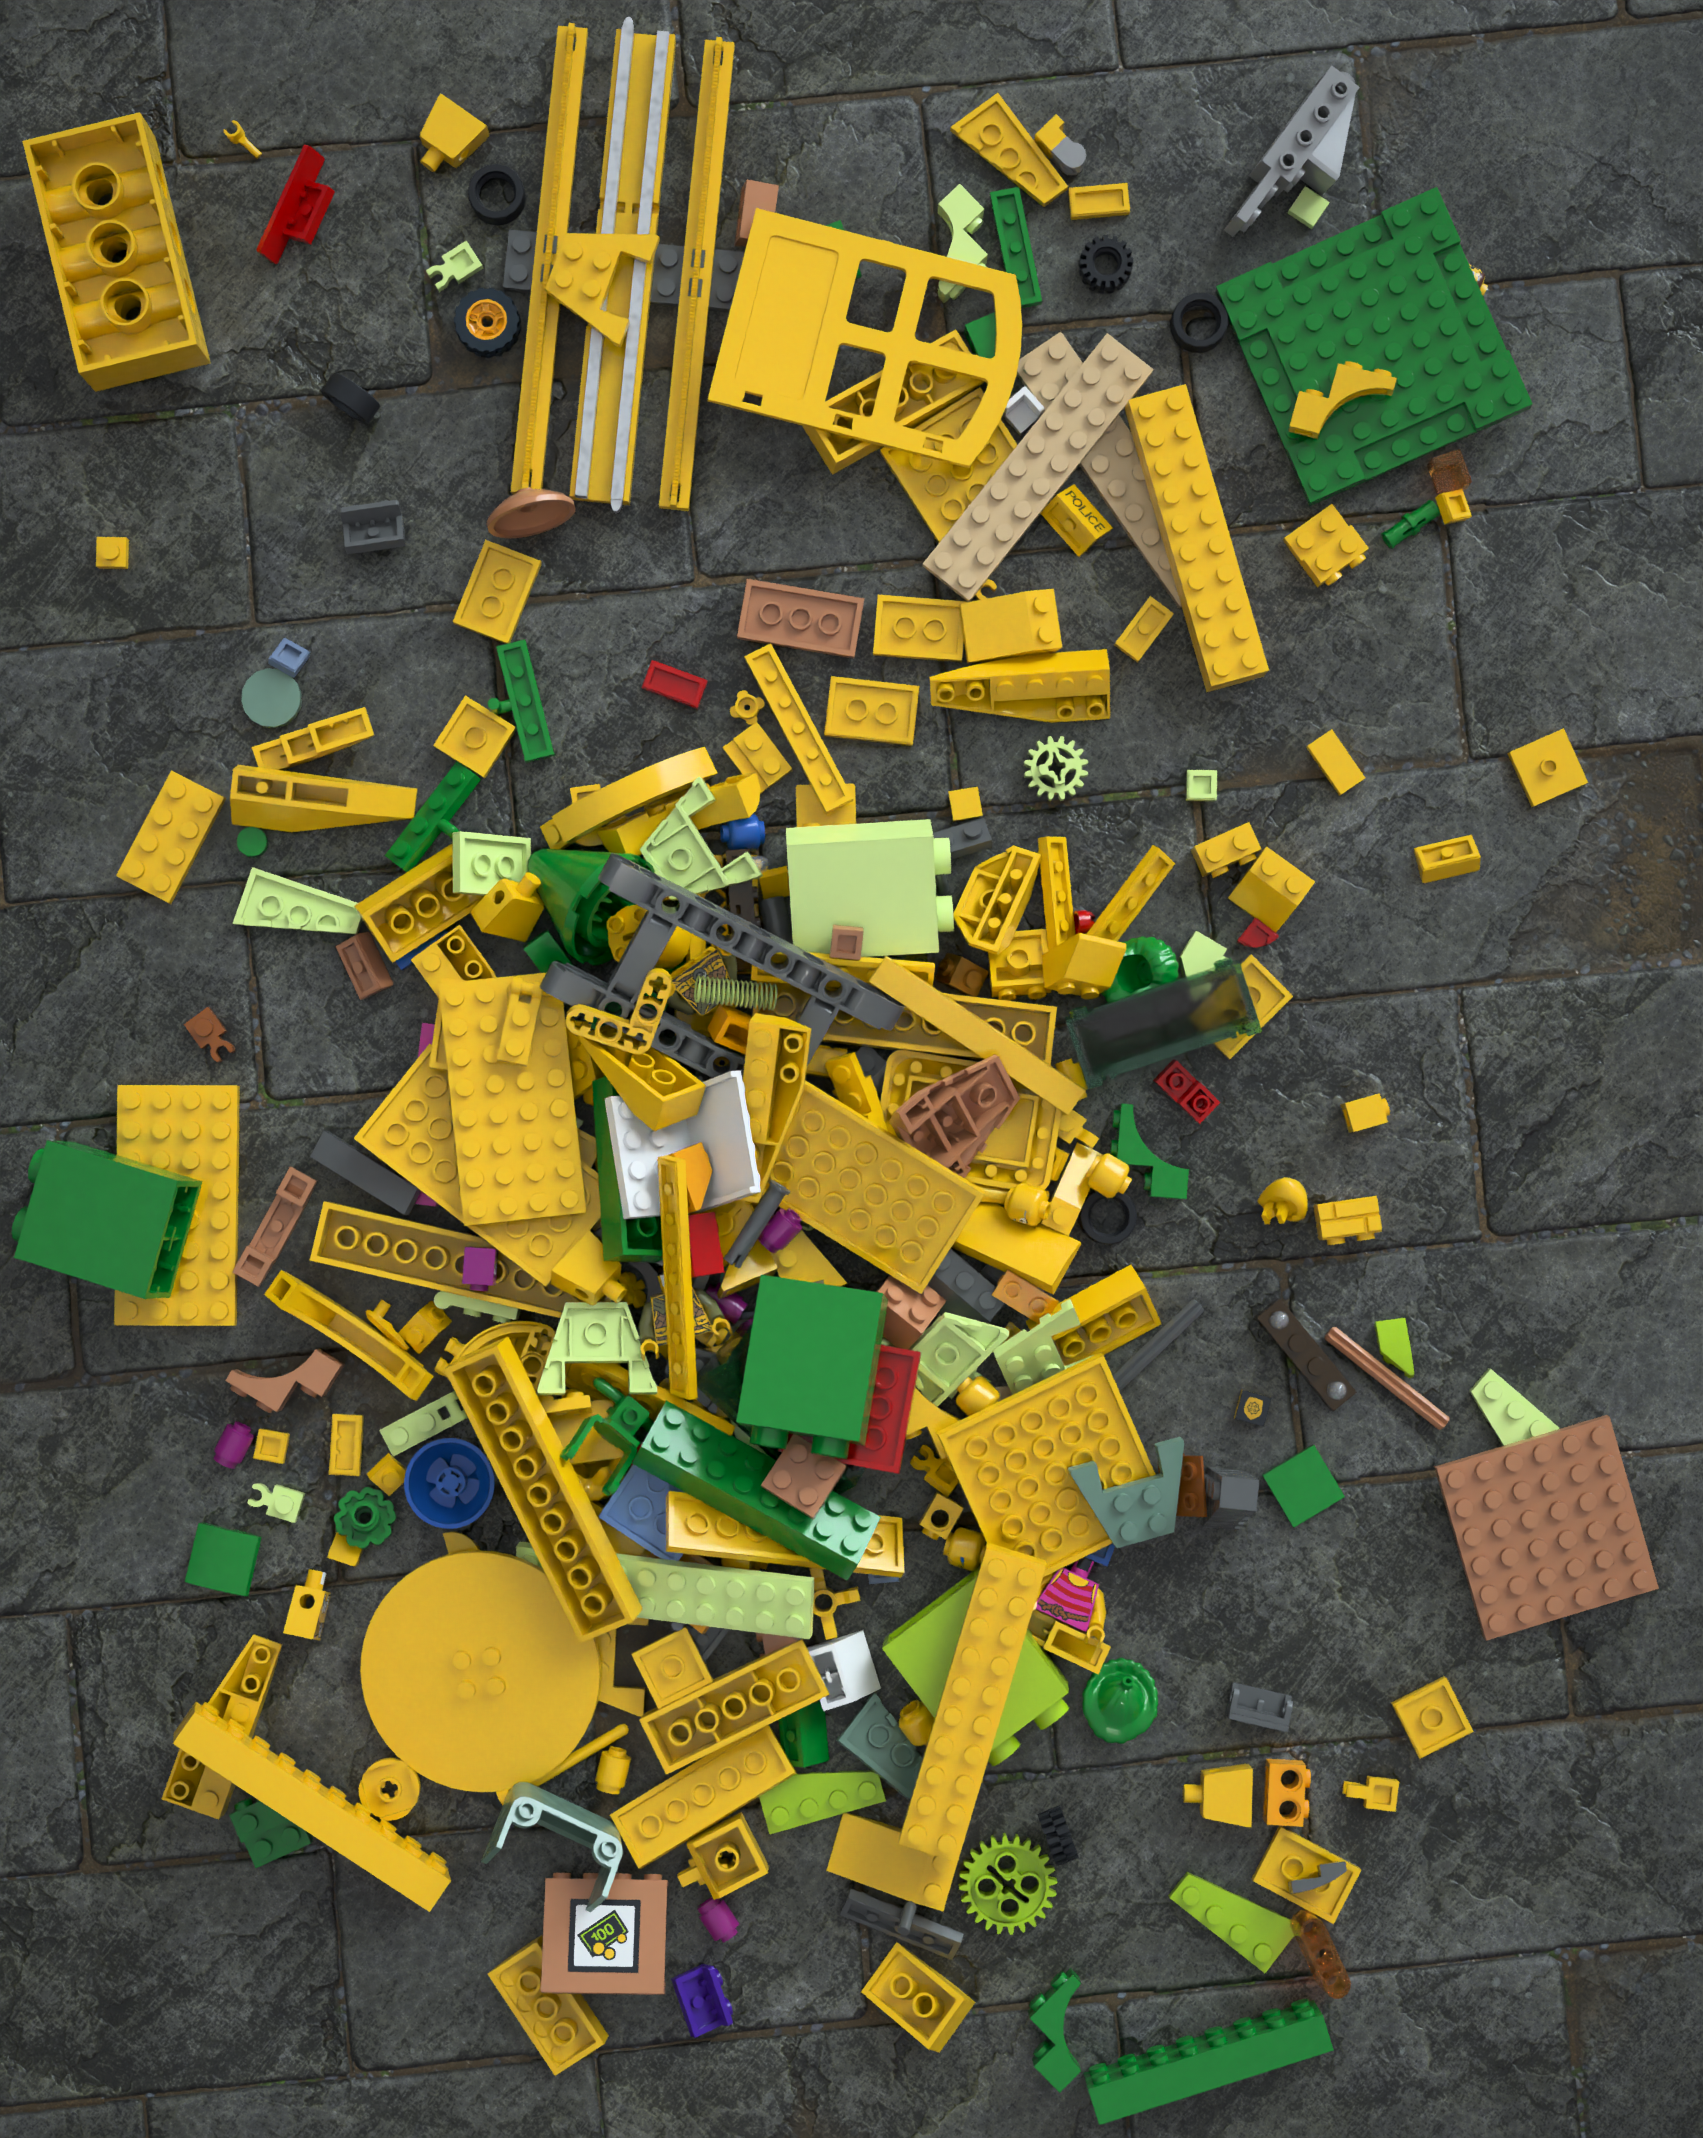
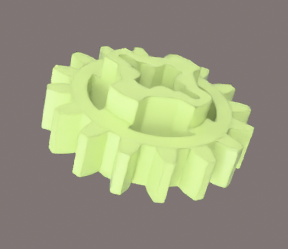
M1048 736L1046 745L1038 741L1036 743L1038 751L1033 749L1028 751V755L1033 759L1024 761V766L1030 768L1029 771L1024 773V778H1032L1028 787L1031 789L1037 786L1039 788L1037 792L1038 797L1045 792L1048 794V801H1051L1054 795H1058L1060 801H1064L1066 792L1072 797L1075 796L1074 786L1078 788L1083 787L1084 783L1079 778L1088 776V772L1082 770V767L1088 764V760H1080L1079 757L1084 750L1078 749L1075 751L1073 749L1075 741L1072 740L1066 745L1064 744V736H1060L1058 742H1054L1053 738ZM1059 750L1066 752L1071 758L1066 759L1059 754ZM1046 752L1047 761L1045 764L1036 766L1038 758ZM1053 759L1058 767H1063L1059 773V778L1055 775L1054 771H1049ZM1075 771L1074 779L1065 786V776L1067 773ZM1045 778L1050 781L1053 788L1045 785L1040 779Z

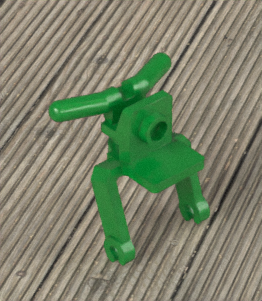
M597 1377L593 1381V1386L615 1404L613 1408L609 1407L606 1411L609 1414L607 1418H602L597 1414L584 1419L570 1443L561 1452L560 1457L565 1461L571 1460L592 1426H594V1429L603 1439L624 1452L623 1457L602 1489V1492L609 1496L617 1491L621 1479L637 1455V1447L640 1442L633 1435L640 1426L649 1433L654 1421L649 1417V1411L631 1396L622 1394L606 1380Z

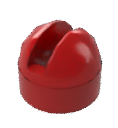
M1085 910L1074 911L1075 934H1087L1095 923L1092 921L1095 919L1094 914Z

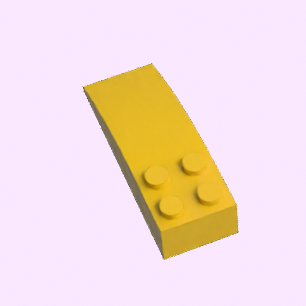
M956 329L930 343L971 354ZM909 363L894 421L899 426L913 429L985 381L917 363ZM883 370L825 401L826 406L864 417L871 416ZM835 416L833 425L851 429L853 420ZM802 426L832 475L883 447Z
M800 1639L713 1679V1682L660 1709L656 1707L644 1713L639 1721L667 1775L828 1696L829 1692L803 1639Z

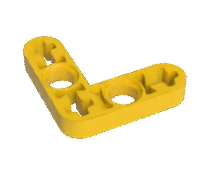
M655 968L647 973L630 1020L586 1005L577 1004L568 1010L566 1026L570 1032L632 1054H643L649 1050L671 992V975L662 968ZM659 976L663 978V983L666 987H659L657 992L658 999L651 996L653 983L650 980L656 981ZM644 1004H652L657 1009V1014L653 1018L646 1019L640 1015V1007ZM579 1013L585 1014L584 1019L593 1023L594 1017L599 1018L596 1022L595 1032L590 1031L592 1024L582 1022L580 1026L575 1025V1019L571 1017H577ZM605 1022H612L617 1026L618 1031L614 1036H604L600 1031L601 1025ZM623 1027L628 1028L626 1034L633 1037L637 1033H642L643 1040L646 1042H640L636 1046L633 1044V1039L627 1036L624 1037V1042L619 1041L622 1036Z

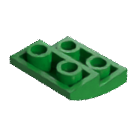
M198 1523L185 1582L217 1591L248 1596L262 1537L239 1530H229L208 1523Z

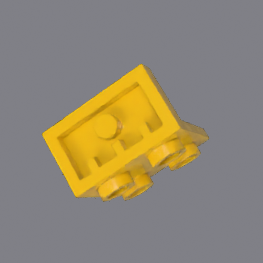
M846 784L853 797V801L828 814L824 811L811 785H797V827L856 824L855 785Z

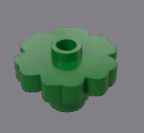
M364 1487L360 1494L356 1491H349L345 1497L339 1500L338 1505L341 1511L335 1514L334 1522L337 1533L341 1536H347L346 1540L349 1546L365 1550L369 1547L370 1543L376 1546L382 1545L385 1539L392 1535L389 1525L393 1524L397 1517L394 1512L393 1503L384 1500L382 1491ZM365 1513L371 1515L370 1522L366 1524L360 1522L361 1515Z

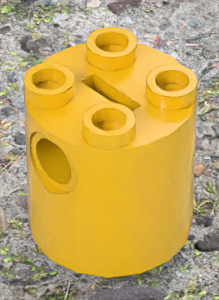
M638 905L624 907L607 921L608 945L617 962L620 961L647 911ZM678 926L675 928L654 969H672L683 961L688 954L691 944L690 932Z

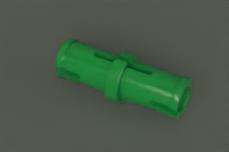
M1429 499L1412 513H1405L1401 516L1399 522L1385 532H1382L1381 537L1384 543L1393 549L1410 535H1417L1420 532V528L1440 516V511L1436 504Z

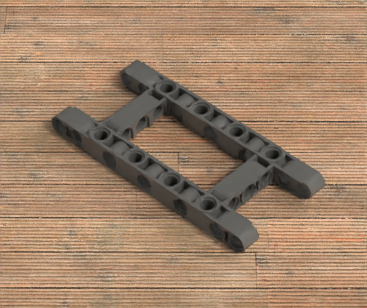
M615 853L610 854L598 879L610 887L609 891L647 911L608 983L567 962L564 965L553 961L540 984V988L544 992L571 1006L582 1004L630 1020L645 976L650 970L654 969L675 928L678 926L811 995L803 1011L798 1012L796 1015L797 1023L811 1028L807 1066L839 1009L879 1030L882 1027L892 1031L906 1007L872 985ZM668 896H673L678 899L679 903L677 906L670 908L666 907L662 901ZM727 924L734 930L731 934L724 936L719 934L717 929L719 926ZM781 952L787 955V959L782 963H775L771 960L775 953ZM832 980L841 983V986L835 991L827 990L825 985ZM614 1001L618 1002L622 1008L617 1012H612L605 1007L606 1004ZM646 1005L641 1006L639 1009L640 1015L646 1019L653 1018L657 1014V1011ZM663 1011L651 1047L712 1078L729 1071L741 1070L743 1081L745 1054L714 1042L712 1038L710 1039L691 1029V1025ZM605 1022L607 1025L618 1030L614 1023ZM623 1027L622 1032L626 1034L628 1028ZM665 1029H670L676 1035L671 1039H664L660 1036V1033ZM637 1033V1035L633 1037L641 1042H646L645 1040H643L642 1033ZM718 1057H726L729 1063L725 1066H717L713 1061Z

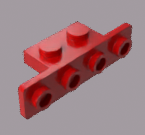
M309 145L303 146L257 247V252L274 264L279 262L289 239L309 245L312 244L335 193L329 186L315 182L325 159Z

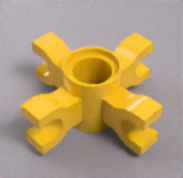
M810 1568L811 1577H814L813 1613L821 1617L825 1639L837 1638L838 1634L833 1613L838 1605L860 1601L858 1586L834 1592L826 1586L823 1569ZM820 1594H827L832 1599V1605L827 1609H820L815 1604L816 1597Z

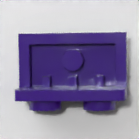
M701 1964L671 1978L691 2037L696 2038L721 2025L730 2026L733 2024L731 2017L733 2009L729 2000L724 1997L721 1988L723 1980L721 1974L714 1966Z

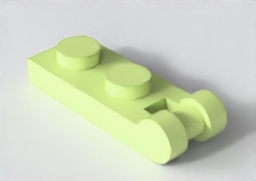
M444 1291L438 1292L434 1297V1304L437 1308L446 1309L457 1306L464 1308L463 1314L481 1317L482 1312L492 1314V1320L501 1323L510 1322L511 1319H519L521 1311L518 1308Z
M455 1391L379 1430L393 1457L468 1418L465 1411H461L456 1401L459 1398ZM446 1406L451 1416L445 1420L438 1410Z

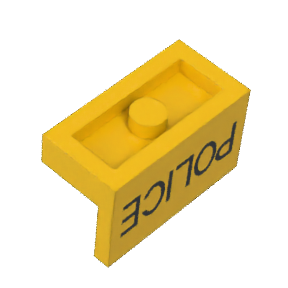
M1075 484L1057 494L1040 513L1078 557L1085 554L1099 538L1113 529Z

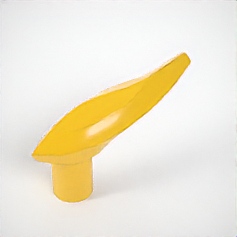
M381 1299L374 1311L370 1309L365 1311L366 1316L393 1343L407 1351L409 1347L404 1339L394 1330L390 1322L383 1319L391 1305Z

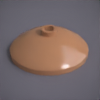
M523 488L496 507L490 514L486 524L489 533L496 537L521 538L532 536L558 527L569 520L575 513V505L570 497L560 492Z

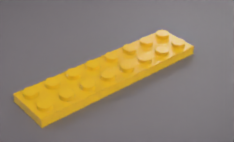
M669 1491L666 1495V1552L825 1569L687 1493ZM878 1515L881 1518L854 1573L901 1578L905 1573L902 1518Z

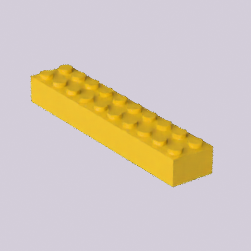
M1184 384L1129 399L1125 407V413L1206 692L1264 677L1269 668L1187 386Z
M756 981L757 984L759 982L762 984L766 983L767 985L769 983L771 985L776 984L777 1002L773 1011L768 1010V1003L766 1010L763 1009V1004L760 1010L758 1005L756 1009L753 1007L752 1017L755 1013L785 1017L796 1022L797 1013L803 1011L811 995L789 983ZM765 985L763 987V998L766 989ZM770 985L768 987V997L770 992ZM825 986V988L830 991H835L838 989V987ZM774 987V991H773L772 1008H773L774 1000H775V987ZM943 993L1051 1065L1057 1007ZM907 1007L904 1008L892 1031L882 1027L879 1030L839 1009L821 1041L896 1051L908 1050L971 1060H984V1058Z
M323 1202L310 1261L561 1318L566 1302H584L555 1287L551 1282L547 1287L543 1286L499 1251L496 1285H488V1291L470 1290V1284H462L465 1247L494 1248L481 1237L338 1203ZM604 1295L598 1302L613 1301Z
M507 1336L453 1361L444 1370L579 1642H585L633 1622L643 1608L570 1460L565 1461L560 1457L564 1448L509 1337Z
M986 1544L902 1826L899 1845L958 1863L1042 1582L1046 1560L994 1544Z
M198 1702L194 1703L174 1732L173 1744L428 1912L432 1910L451 1882L448 1867L445 1866L447 1863L445 1859L434 1852L428 1855L420 1849L422 1845L408 1835L405 1839L395 1833L396 1827L384 1819L378 1822L370 1816L372 1812L362 1804L357 1802L355 1806L345 1800L346 1795L338 1788L331 1786L328 1789L319 1783L321 1778L308 1769L302 1772L294 1766L296 1762L282 1752L279 1756L269 1750L270 1744L258 1736L252 1739L243 1733L245 1728L232 1719L226 1722L217 1716L220 1712L206 1702L203 1705Z

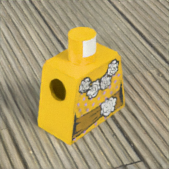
M309 1569L305 1586L296 1585L283 1633L318 1641L321 1640L330 1599V1592L322 1591L326 1577L325 1572ZM313 1596L315 1603L313 1607L308 1609L306 1607V1600L308 1597Z

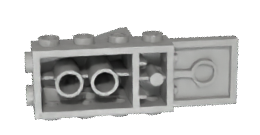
M1331 65L1319 79L1250 173L1249 177L1258 184L1225 227V232L1232 237L1239 230L1244 233L1261 213L1260 209L1264 207L1273 195L1277 198L1283 190L1288 193L1299 180H1302L1321 196L1336 182L1341 172L1355 95L1360 88L1355 84V80L1351 75L1346 72H1340Z

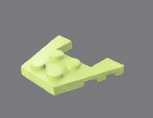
M700 776L694 780L692 787L675 804L676 807L665 820L663 819L640 848L646 861L653 866L655 874L696 895L751 881L763 876L748 852L723 868L717 862L691 820L693 815L716 801ZM669 896L672 901L678 900L676 897Z
M1071 1299L1061 1304L1062 1309L1051 1316L1047 1313L1039 1319L1040 1324L1027 1332L1023 1329L993 1350L1012 1395L1090 1358L1087 1357L1064 1366L1052 1339V1336L1081 1325Z
M586 1302L565 1303L537 1388V1395H565V1363H628L629 1395L657 1394V1386L650 1372L646 1356L645 1361L641 1358L640 1338L627 1302H597L595 1305H589Z

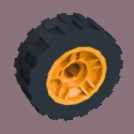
M490 287L489 289L478 288L474 292L470 291L465 298L463 297L460 300L459 306H456V315L454 317L455 330L462 345L464 344L469 352H473L479 357H499L504 352L510 351L513 344L517 343L518 335L521 333V319L513 300L507 297L501 290L496 291L495 288ZM482 320H493V324L490 327H484Z

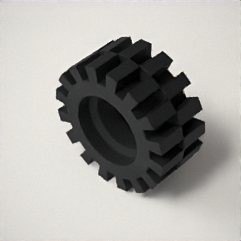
M1103 235L1102 239H1099L1097 236L1093 238L1091 243L1088 242L1085 245L1079 260V275L1083 277L1082 282L1085 285L1087 283L1090 285V290L1094 291L1096 288L1100 294H1104V291H1108V294L1114 293L1116 288L1120 290L1123 288V284L1127 283L1132 271L1133 257L1131 258L1132 251L1130 248H1126L1127 243L1122 240L1120 243L1117 241L1118 237L1114 235L1113 239H1109L1108 235ZM1103 254L1113 256L1117 262V269L1109 275L1099 273L1094 265V261L1098 256Z
M1060 1805L1037 1813L1056 1867L1078 1859L1079 1856Z

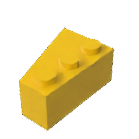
M802 1230L783 1250H778L775 1254L770 1252L778 1268L777 1272L780 1278L807 1282L824 1280L826 1285L839 1287L847 1284L844 1278Z

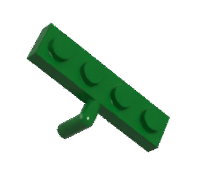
M526 640L496 646L509 699L499 702L497 698H491L488 701V707L496 715L513 711L526 763L555 756Z
M456 761L385 854V857L405 872H408L415 867L441 831L453 840L452 833L459 832L460 830L449 821L481 779Z

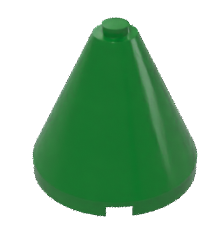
M540 849L530 856L528 872L537 876L541 881L537 891L567 952L582 964L589 962L596 966L610 961L614 957L608 945L607 921L624 907L636 905L609 891L610 887L598 879L612 852ZM615 853L653 873L655 872L653 866L638 855Z

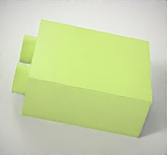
M930 819L786 828L793 945L807 952L830 954L833 925L863 927L861 957L938 953V932L954 931L952 895L936 896L935 875L951 874L949 838L933 837Z

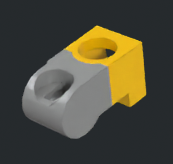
M1056 114L1035 134L1034 141L1041 151L1062 172L1071 176L1077 175L1084 168L1086 151L1082 145L1072 142L1062 132L1064 121Z

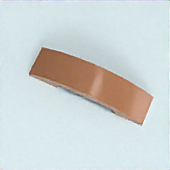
M289 1167L276 1191L277 1195L250 1245L246 1246L232 1273L260 1287L297 1225L317 1183L315 1179L293 1167Z

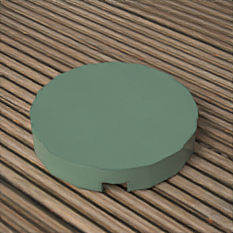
M267 668L257 671L246 681L242 689L241 702L245 713L254 723L264 728L282 727L288 725L299 713L302 704L301 690L298 683L291 676L278 669Z

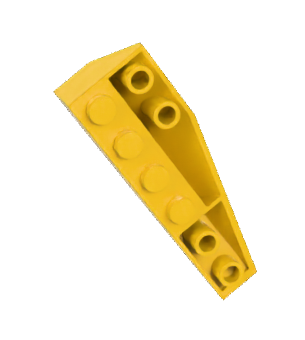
M1107 649L1018 656L989 661L931 676V705L1050 723L1110 719V667Z
M237 765L233 768L231 783V822L233 825L298 832L413 819L415 816L417 788Z
M461 925L455 927L411 959L438 998V984L441 983L442 977L465 981L497 978Z
M755 1013L749 1022L743 1082L745 1085L747 1111L750 1115L752 1141L755 1145L757 1171L760 1175L761 1192L739 1199L741 1201L760 1202L805 1086L811 1028L785 1017Z
M255 1634L251 1637L208 1702V1704L220 1712L217 1716L226 1722L230 1719L238 1722L245 1728L243 1733L251 1738L254 1735L283 1645ZM179 1749L161 1799L219 1820L226 1813L235 1784L182 1749Z

